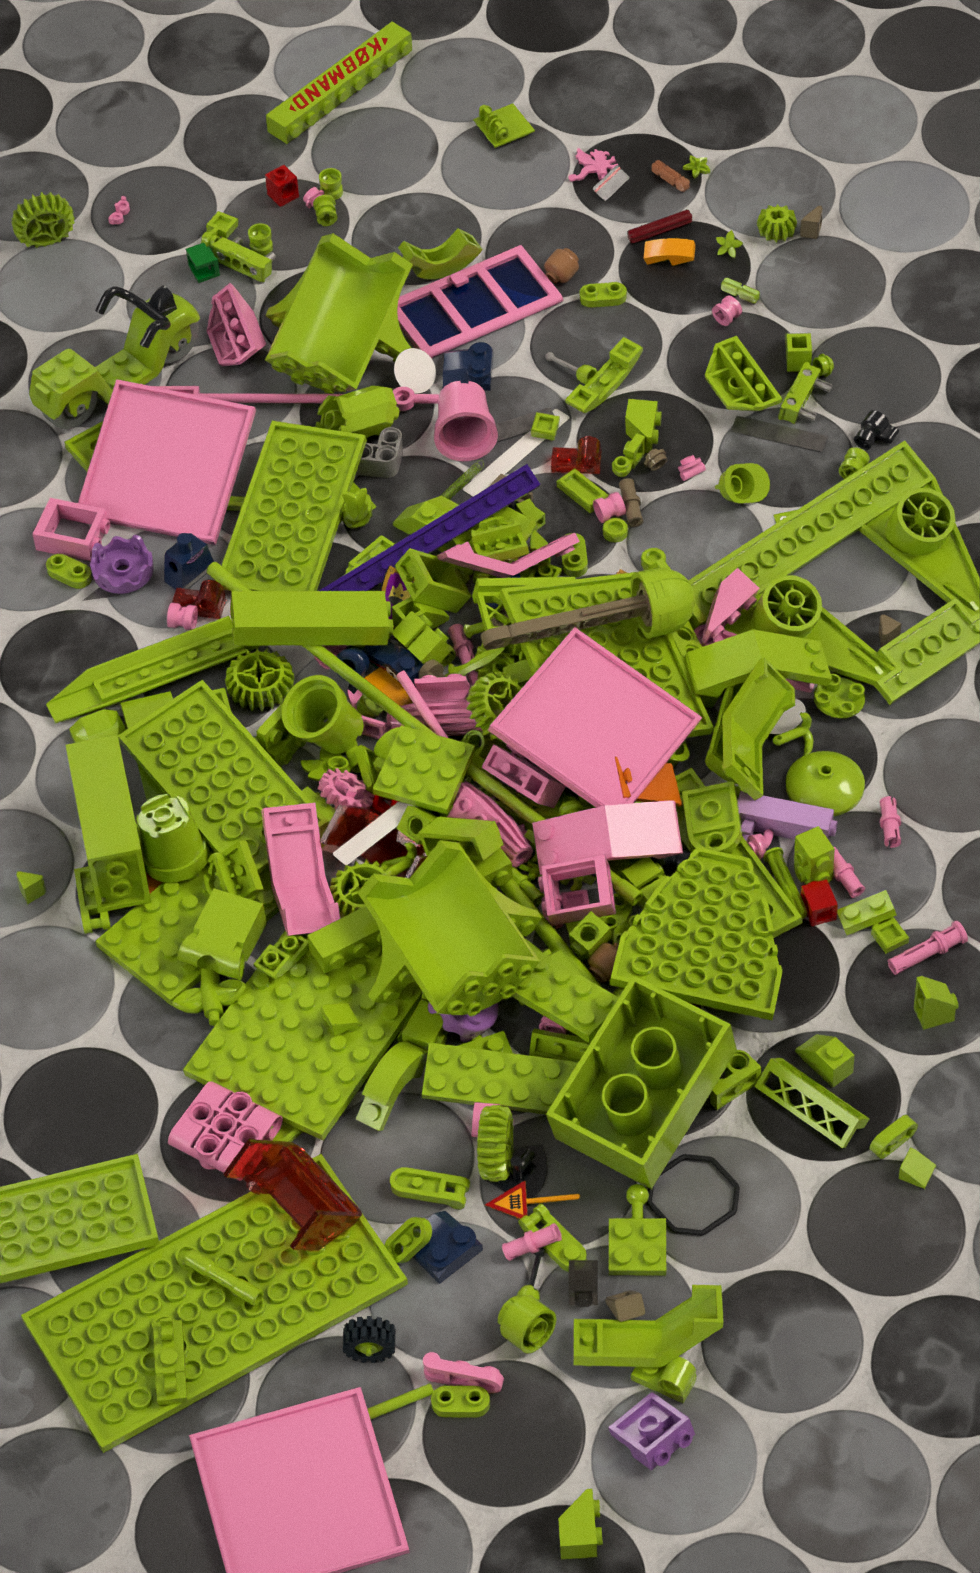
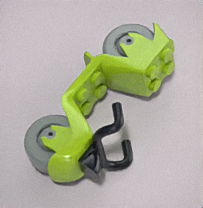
M164 285L159 287L152 297L146 301L117 286L108 288L95 309L99 314L104 315L114 296L125 299L136 306L132 314L124 348L96 367L72 349L62 351L33 370L29 396L33 405L42 411L47 420L60 429H72L81 425L92 414L98 397L109 405L116 379L145 385L159 375L164 363L179 361L190 352L197 340L199 331L198 321L200 316L195 307L181 296L171 293Z

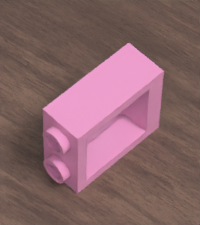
M50 498L33 532L35 548L38 551L64 554L71 558L91 562L93 546L95 543L102 544L104 534L109 532L110 520L107 519L106 509ZM61 518L92 525L85 540L55 534L54 532Z
M605 854L541 866L542 876L538 877L541 893L544 892L545 901L541 902L544 917L549 918L553 926L581 921L590 911L597 917L616 914L610 864ZM596 874L599 903L557 910L554 881Z

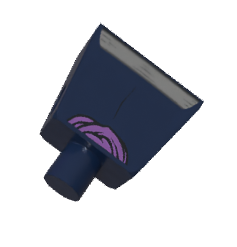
M192 533L179 534L177 543L169 548L164 555V582L183 594L207 574L208 566L214 562L207 544Z

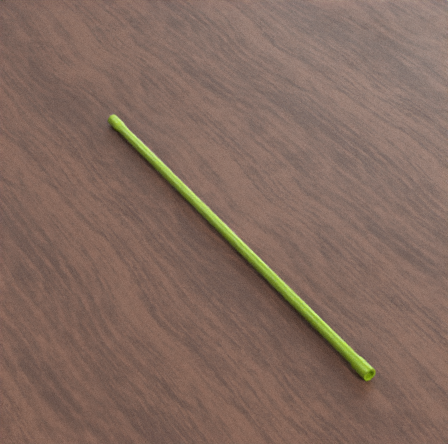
M212 562L208 566L207 574L222 586L227 587L231 591H251L219 563ZM301 645L404 726L435 734L322 645ZM470 762L466 774L532 826L534 822L546 820L477 765ZM610 870L612 887L615 892L631 905H637L641 901L643 893L627 880L622 879Z

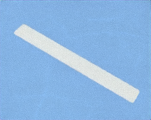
M558 409L552 411L555 416H560L559 427L570 418ZM529 431L467 484L463 490L471 496H475L485 490L500 474L505 475L545 439L532 437L531 431Z
M397 802L333 852V855L343 864H350L397 827L407 805H413Z

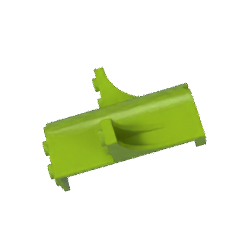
M334 233L322 236L308 267L298 283L283 300L268 308L265 316L271 319L272 324L279 327V330L265 361L270 363L275 371L291 376L290 379L294 383L299 385L305 383L319 388L327 394L356 390L374 350L381 354L389 355L395 363L401 352L411 348L401 332L397 307L401 290L413 264L395 252L370 258Z
M441 840L410 878L372 874L357 892L374 917L382 939L380 971L374 986L368 993V996L374 1003L392 1004L399 998L404 988L415 979L437 1014H468L469 1016H474L502 999L512 997L517 991L516 988L532 975L534 968L540 963V960L523 936H527L534 931L542 916L537 910L514 902L494 888L481 875L464 849L457 842Z

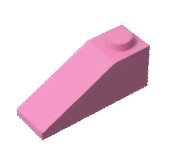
M494 744L482 765L483 769L538 804L555 808L566 787L547 772Z

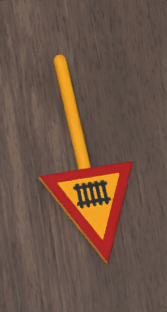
M523 1181L486 1203L485 1206L521 1219L524 1215L528 1216L527 1204L580 1199V1195L569 1194L527 1199L526 1181Z

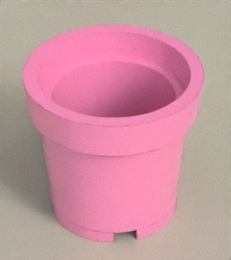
M461 381L452 382L446 385L439 394L438 419L434 428V442L441 454L456 461H472L487 455L494 448L498 439L494 418L489 413L485 391L480 385L468 381L469 384L461 383Z

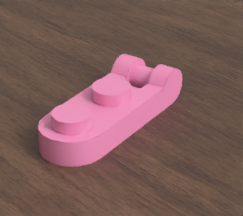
M429 1352L423 1357L424 1375L431 1382L451 1386H480L486 1389L488 1393L493 1394L499 1393L502 1389L504 1377L494 1367L473 1366L461 1360L455 1362L443 1360L434 1352Z

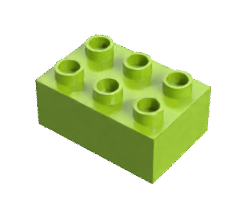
M633 975L546 1113L555 1139L652 1190L737 1051L731 1024Z

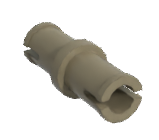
M627 478L619 482V488L626 508L628 525L630 527H638L643 524L640 510L641 500L636 494L634 480Z

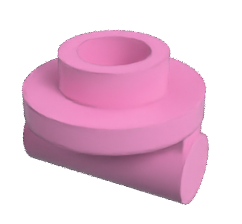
M694 455L680 460L681 465L677 467L683 481L706 470L700 457L695 458Z

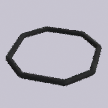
M683 1154L668 1163L661 1175L683 1160L711 1162L734 1187L732 1210L703 1230L677 1228L652 1202L654 1186L652 1190L648 1188L649 1198L647 1205L659 1218H666V1226L672 1232L703 1236L735 1215L738 1208L740 1187L715 1158Z

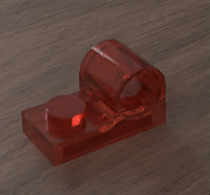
M584 436L578 440L577 448L553 447L551 472L569 473L575 468L580 473L600 474L602 458L600 441L593 436Z
M204 580L199 590L176 588L172 603H179L182 607L195 605L198 608L199 617L221 619L226 603V594L224 587L217 581Z

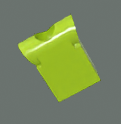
M213 888L194 926L193 933L185 938L178 950V961L199 968L211 969L221 975L241 981L244 974L245 961L247 962L267 925L263 903Z

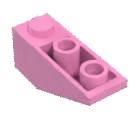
M738 568L721 582L714 595L701 638V642L704 644L711 638L716 640L724 632V626L727 623L730 625L734 624L741 616L740 612L743 609L748 611L757 601L755 596L760 588Z

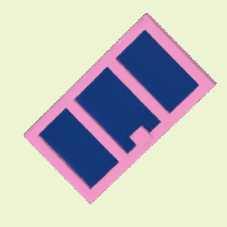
M519 245L400 296L397 314L400 329L413 346L434 358L446 351H450L563 302V297L523 246Z

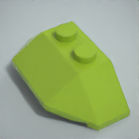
M737 336L714 345L713 353L705 372V379L727 410L761 411L783 402L780 394Z
M439 496L409 506L395 519L393 526L411 535L454 509L458 504L443 496ZM479 524L437 550L444 552L458 544L461 545L468 542L472 537L471 531L476 530Z

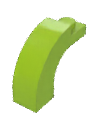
M459 228L443 244L432 249H420L406 241H403L398 247L403 254V258L413 264L411 269L416 276L423 279H440L454 274L469 265L483 250L473 235Z
M402 1041L394 1045L383 1056L368 1079L362 1095L365 1097L356 1120L378 1131H383L393 1105L403 1087L411 1079L421 1078L426 1066L428 1051L408 1041Z

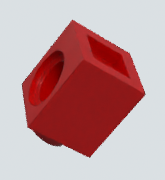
M285 165L265 174L267 195L280 207L299 198L297 176Z
M827 879L812 881L801 886V898L807 909V918L811 927L837 920L838 904Z

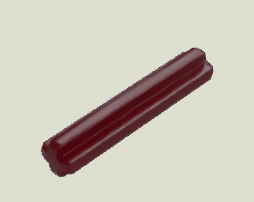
M686 209L627 231L628 240L630 243H636L692 222V214Z

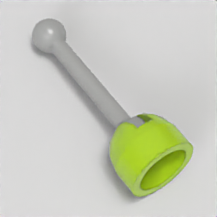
M548 352L545 355L547 361H554L575 371L577 379L583 384H586L597 373V369L590 365L584 364L577 368L555 357L552 352Z

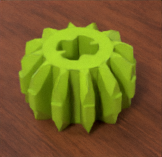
M778 204L776 207L768 205L767 209H761L757 219L760 236L766 237L767 241L773 239L776 243L778 240L786 242L788 237H793L797 227L794 210H789L787 205L780 207Z

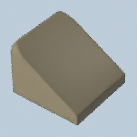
M817 206L801 220V237L812 239L819 237L822 226V206Z
M629 1290L608 1296L605 1299L606 1304L619 1321L629 1320L645 1314L642 1295L639 1292Z

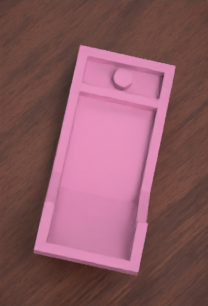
M576 533L568 534L512 563L475 554L469 542L461 545L458 544L437 555V558L443 562L506 578L514 576L553 555L556 557L563 556L575 550L573 545L580 541Z
M675 801L604 805L532 823L540 875H542L541 866L604 854L607 860L611 861L647 857L660 859L683 853Z
M307 803L263 808L261 812L271 887L287 936L310 934L339 920L338 903L334 902L325 877L316 804Z

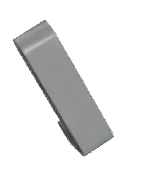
M394 427L385 428L380 433L378 444L366 443L356 475L391 478L398 473L403 455L402 433L399 429Z

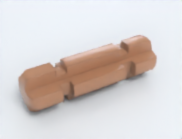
M657 160L652 164L651 171L679 191L685 192L689 189L690 181L684 176L681 177V174L669 166L665 167V163Z

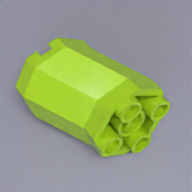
M369 386L340 396L328 395L318 408L317 415H321V421L316 422L315 427L366 435V437L380 436L381 431L391 427L393 422L399 417V408L396 406L397 402L392 388Z

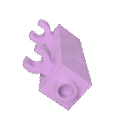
M740 791L738 806L742 836L746 842L748 836L753 835V831L764 833L766 829L772 830L774 836L795 840L796 835L819 826L828 840L830 836H835L837 821L833 820L834 809L768 796H762L754 800L748 793Z

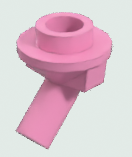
M766 829L763 835L759 833L750 835L747 838V843L760 860L763 858L774 836V832L770 829Z

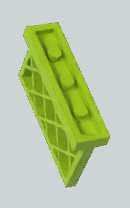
M575 577L477 578L472 598L474 603H478L486 631L491 628L500 627L491 625L490 621L493 618L504 625H511L510 619L499 613L504 608L499 596L502 588L575 580ZM485 603H497L499 606L493 609Z

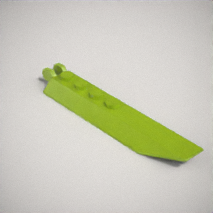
M229 616L91 667L51 699L46 706L56 724L110 706L238 657V654H246L247 650L252 651L257 649V647L259 648V646H234L231 619Z

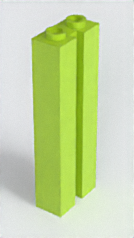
M231 591L230 615L234 646L387 645L388 636L393 635V619L388 618L391 615L390 601H386L385 591Z

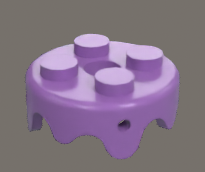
M133 535L131 539L114 536L111 542L104 547L100 543H95L93 546L90 562L91 573L95 583L103 590L117 594L130 593L142 588L152 577L154 570L152 552L148 551L143 539L139 535ZM119 566H128L125 570H117Z
M429 1002L428 1011L431 1014L436 1013ZM498 1002L481 1010L474 1016H469L468 1014H440L443 1019V1029L459 1034L462 1042H468L485 1033L495 1023L499 1010Z

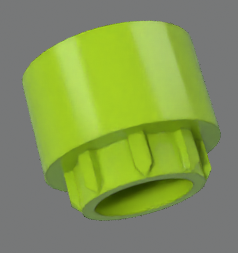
M531 1295L514 1296L506 1301L498 1314L501 1335L524 1353H533L539 1350L551 1337L556 1326V1314Z

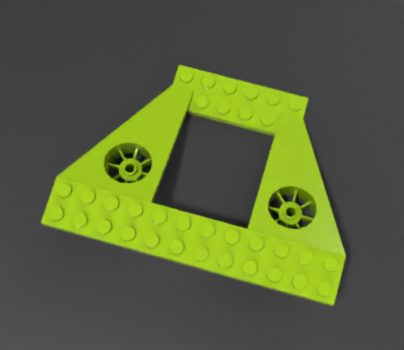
M905 440L688 580L695 594V603L707 619L714 595L721 582L738 568L760 589L755 596L757 599L756 603L748 611L743 609L740 612L741 616L734 624L730 625L727 623L724 626L726 631L738 635L755 629L821 641L831 672L874 685L889 705L980 644L979 575L955 523V512L950 501L943 496L935 476ZM904 521L909 522V527L906 526ZM933 527L938 528L939 534L935 531ZM857 531H860L947 602V604L881 647L878 652L873 650L822 607L821 596L816 587L808 580L792 575ZM770 609L775 610L776 615L773 616ZM800 615L806 616L808 623H805ZM795 622L798 626H790V623Z

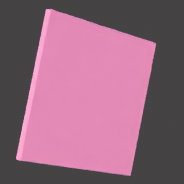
M116 379L78 503L106 509L107 519L112 524L178 537L181 533H192L204 543L216 545L255 417L256 408Z
M574 627L493 721L488 731L594 807H600L604 805L634 803L699 724L702 717ZM615 756L618 757L623 772L626 768H629L631 771L632 781L630 783L627 780L625 781L631 794L630 798H623Z
M361 1387L189 1435L226 1573H342L410 1553Z

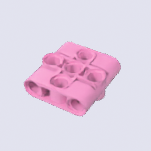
M209 1081L171 1130L168 1144L199 1160L203 1168L209 1170L217 1169L241 1181L260 1158L261 1148L266 1150L277 1135L283 1118L253 1102L247 1093H235L213 1081ZM254 1140V1141L251 1142V1143L245 1144V1142Z

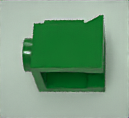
M203 242L186 248L188 266L198 283L220 276L218 258L215 257L209 246L206 247Z

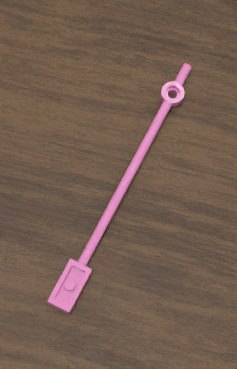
M153 386L233 403H323L328 395H344L200 393L199 386ZM398 387L393 390L397 402L396 406L399 408V411H407L415 404H438L439 394H414V391L408 387Z

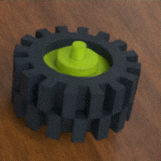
M361 1316L357 1317V1321L354 1319L349 1320V1323H346L343 1328V1353H346L348 1358L352 1357L354 1361L361 1359V1363H366L367 1360H371V1363H376L378 1359L381 1362L385 1361L386 1358L390 1359L392 1354L395 1353V1326L390 1324V1321L387 1319L382 1322L381 1317L372 1319V1316H367V1319H363Z

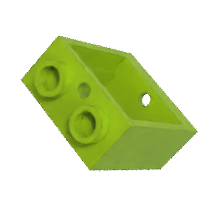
M409 548L394 565L415 602L457 613L471 598V594L455 565L440 561L437 556Z

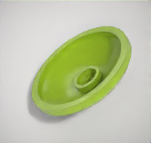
M817 751L804 755L791 765L786 775V792L791 801L834 809L833 817L852 810L860 802L864 794L865 779L860 767L849 757L836 752Z

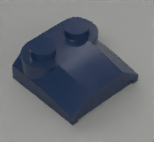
M477 342L472 344L469 349L446 351L443 365V388L455 381H461V383L469 384L468 381L480 385L484 391H491L494 358L492 347L485 342Z
M446 1211L434 1213L427 1218L432 1227V1237L413 1256L439 1284L483 1251V1245L476 1239L473 1229L463 1226Z

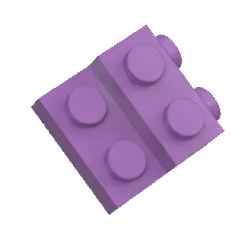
M653 1392L608 1427L611 1436L628 1447L632 1457L650 1470H653L657 1465H666L670 1460L671 1454L679 1447H688L695 1435L690 1419Z

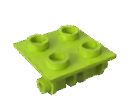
M513 103L495 111H492V108L488 105H482L479 108V117L473 119L494 148L535 132L534 128Z

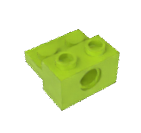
M283 702L256 731L257 736L255 737L257 742L280 767L288 764L293 754L307 743L292 735L285 728L281 713Z

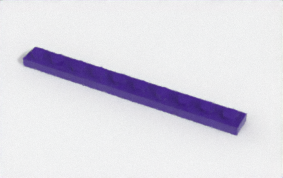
M528 464L319 591H370L383 582L388 566L390 565L395 568L394 565L409 548L430 554L475 527L479 522L488 519L537 489L541 484Z

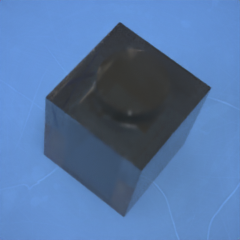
M569 1260V1305H576L578 1307L598 1305V1260Z

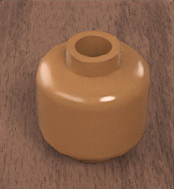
M568 248L556 249L544 263V268L547 272L546 276L553 283H567L579 269V258Z
M602 943L588 960L589 972L601 983L610 982L618 943L613 945Z

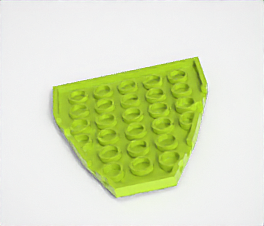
M697 847L687 860H683L678 865L677 871L671 877L667 876L659 884L645 903L643 911L640 915H636L631 927L621 935L609 985L625 988L632 976L635 975L686 1002L772 1021L782 977V967L778 962V948L773 939L774 929L766 897H762L760 892V882L753 872L754 867L751 859Z

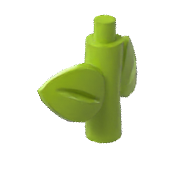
M201 968L200 988H192L182 992L172 1000L171 1005L190 1014H197L204 1010V1016L209 1019V1025L215 1026L223 1015L222 1006L234 1004L246 989V984L237 979H228L220 983L219 973L211 969Z

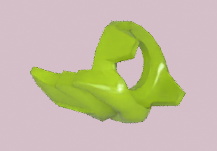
M361 488L355 493L343 492L342 496L346 503L344 504L340 523L343 521L348 528L367 525L370 518L373 517L371 497L367 494V489Z

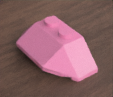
M231 283L212 297L211 304L213 306L209 314L207 334L217 360L221 366L241 365L266 345L254 311Z

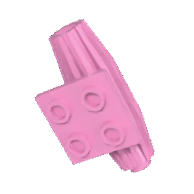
M450 674L447 677L437 678L433 675H425L420 679H414L418 692L447 736H462L471 730L482 731L480 727L475 728V719H469L472 712L466 709L470 704L466 700L470 690V684L466 676ZM414 703L401 706L429 728ZM387 713L388 729L400 727L401 725L404 726Z
M461 783L453 802V807L447 817L495 821L504 844L501 846V849L512 862V866L518 867L520 864L526 863L532 856L533 848L518 825L491 797L471 783Z

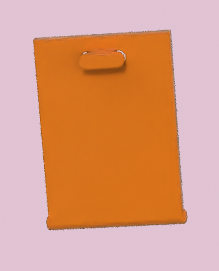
M615 756L623 798H630L631 794L625 781L627 780L629 783L632 781L631 771L629 768H626L623 772L618 757ZM672 763L664 765L636 801H675L676 806H682Z

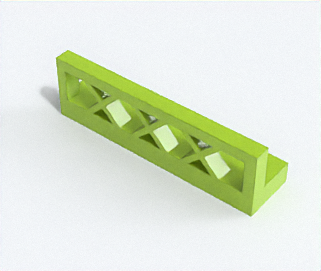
M771 1058L754 1086L842 1148H846L856 1129L865 1128L869 1121V1118L783 1058ZM771 1073L779 1077L781 1089L773 1091L765 1085ZM796 1089L801 1092L803 1104L795 1106L790 1103L788 1091ZM810 1106H821L824 1111L825 1120L816 1121L813 1119ZM841 1120L849 1126L842 1138L834 1133L833 1121Z

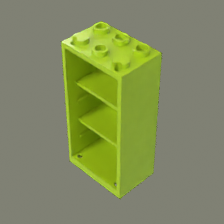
M118 735L65 745L98 913L150 903L149 887Z

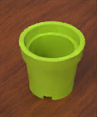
M313 675L300 680L290 689L284 699L281 712L283 724L292 735L303 741L312 742L329 753L341 754L350 750L355 745L354 741L358 735L361 737L364 727L361 714L348 702L340 686L327 676Z
M168 794L158 795L147 800L141 806L142 811L139 816L137 814L136 821L142 840L141 851L146 873L157 881L173 883L187 880L198 874L208 863L207 860L210 857L211 850L206 839L201 836L187 802L179 796H176L177 799L169 798Z

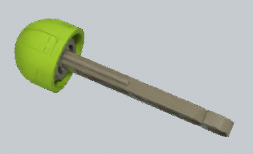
M667 568L649 569L632 574L630 598L522 621L509 626L504 625L484 631L480 636L484 649L491 650L568 633L574 627L582 630L636 618L643 635L646 638H652L676 632L686 625L695 608V594L690 582L681 573Z

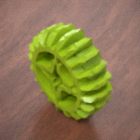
M41 192L36 197L32 194V198L29 200L24 198V204H17V210L13 211V217L11 218L13 232L18 240L26 244L27 247L34 245L36 248L53 245L56 242L61 243L63 237H69V232L73 231V224L75 223L74 212L68 201L59 194L54 196L51 192L47 195Z
M257 647L255 652L251 653L247 650L245 656L238 654L237 660H231L230 667L226 671L225 684L229 696L232 697L234 703H240L242 709L249 706L251 711L256 707L263 711L264 707L269 706L273 710L275 703L282 704L283 699H285L287 693L294 686L295 678L290 662H287L285 656H280L278 651L270 653L268 648L264 652H260Z
M491 672L480 677L471 686L470 694L466 698L470 704L466 709L472 712L469 719H475V728L480 727L482 735L489 734L491 740L498 739L499 742H502L501 739L488 731V729L523 686L518 685V679L511 680L510 674L502 675L501 672L494 674ZM489 691H494L495 694L491 695V694H488V692H489Z
M367 859L364 864H359L355 860L354 866L345 865L344 871L337 870L336 877L332 878L329 888L334 902L338 903L341 918L366 906L357 892L372 874L382 875L387 869V865L380 867L377 861L369 864Z
M491 1105L484 1107L481 1111L477 1139V1160L479 1174L483 1180L498 1182L506 1180L510 1176V1160L513 1157L514 1126L512 1112L509 1107Z

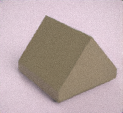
M881 615L879 618L880 647H883L901 634V623L886 615Z

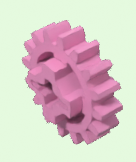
M338 768L334 772L329 769L319 781L318 790L322 791L320 796L327 798V804H334V809H339L344 814H348L350 811L354 816H357L358 813L364 815L373 803L374 794L365 790L366 786L363 780L359 781L356 774L349 773L347 770L341 773Z

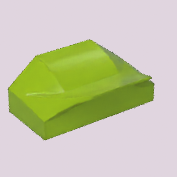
M103 709L79 718L69 728L74 743L119 735L126 731V728L117 711Z

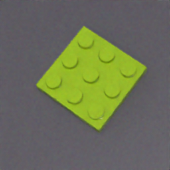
M401 725L375 782L373 793L377 796L448 815L474 756L475 745Z

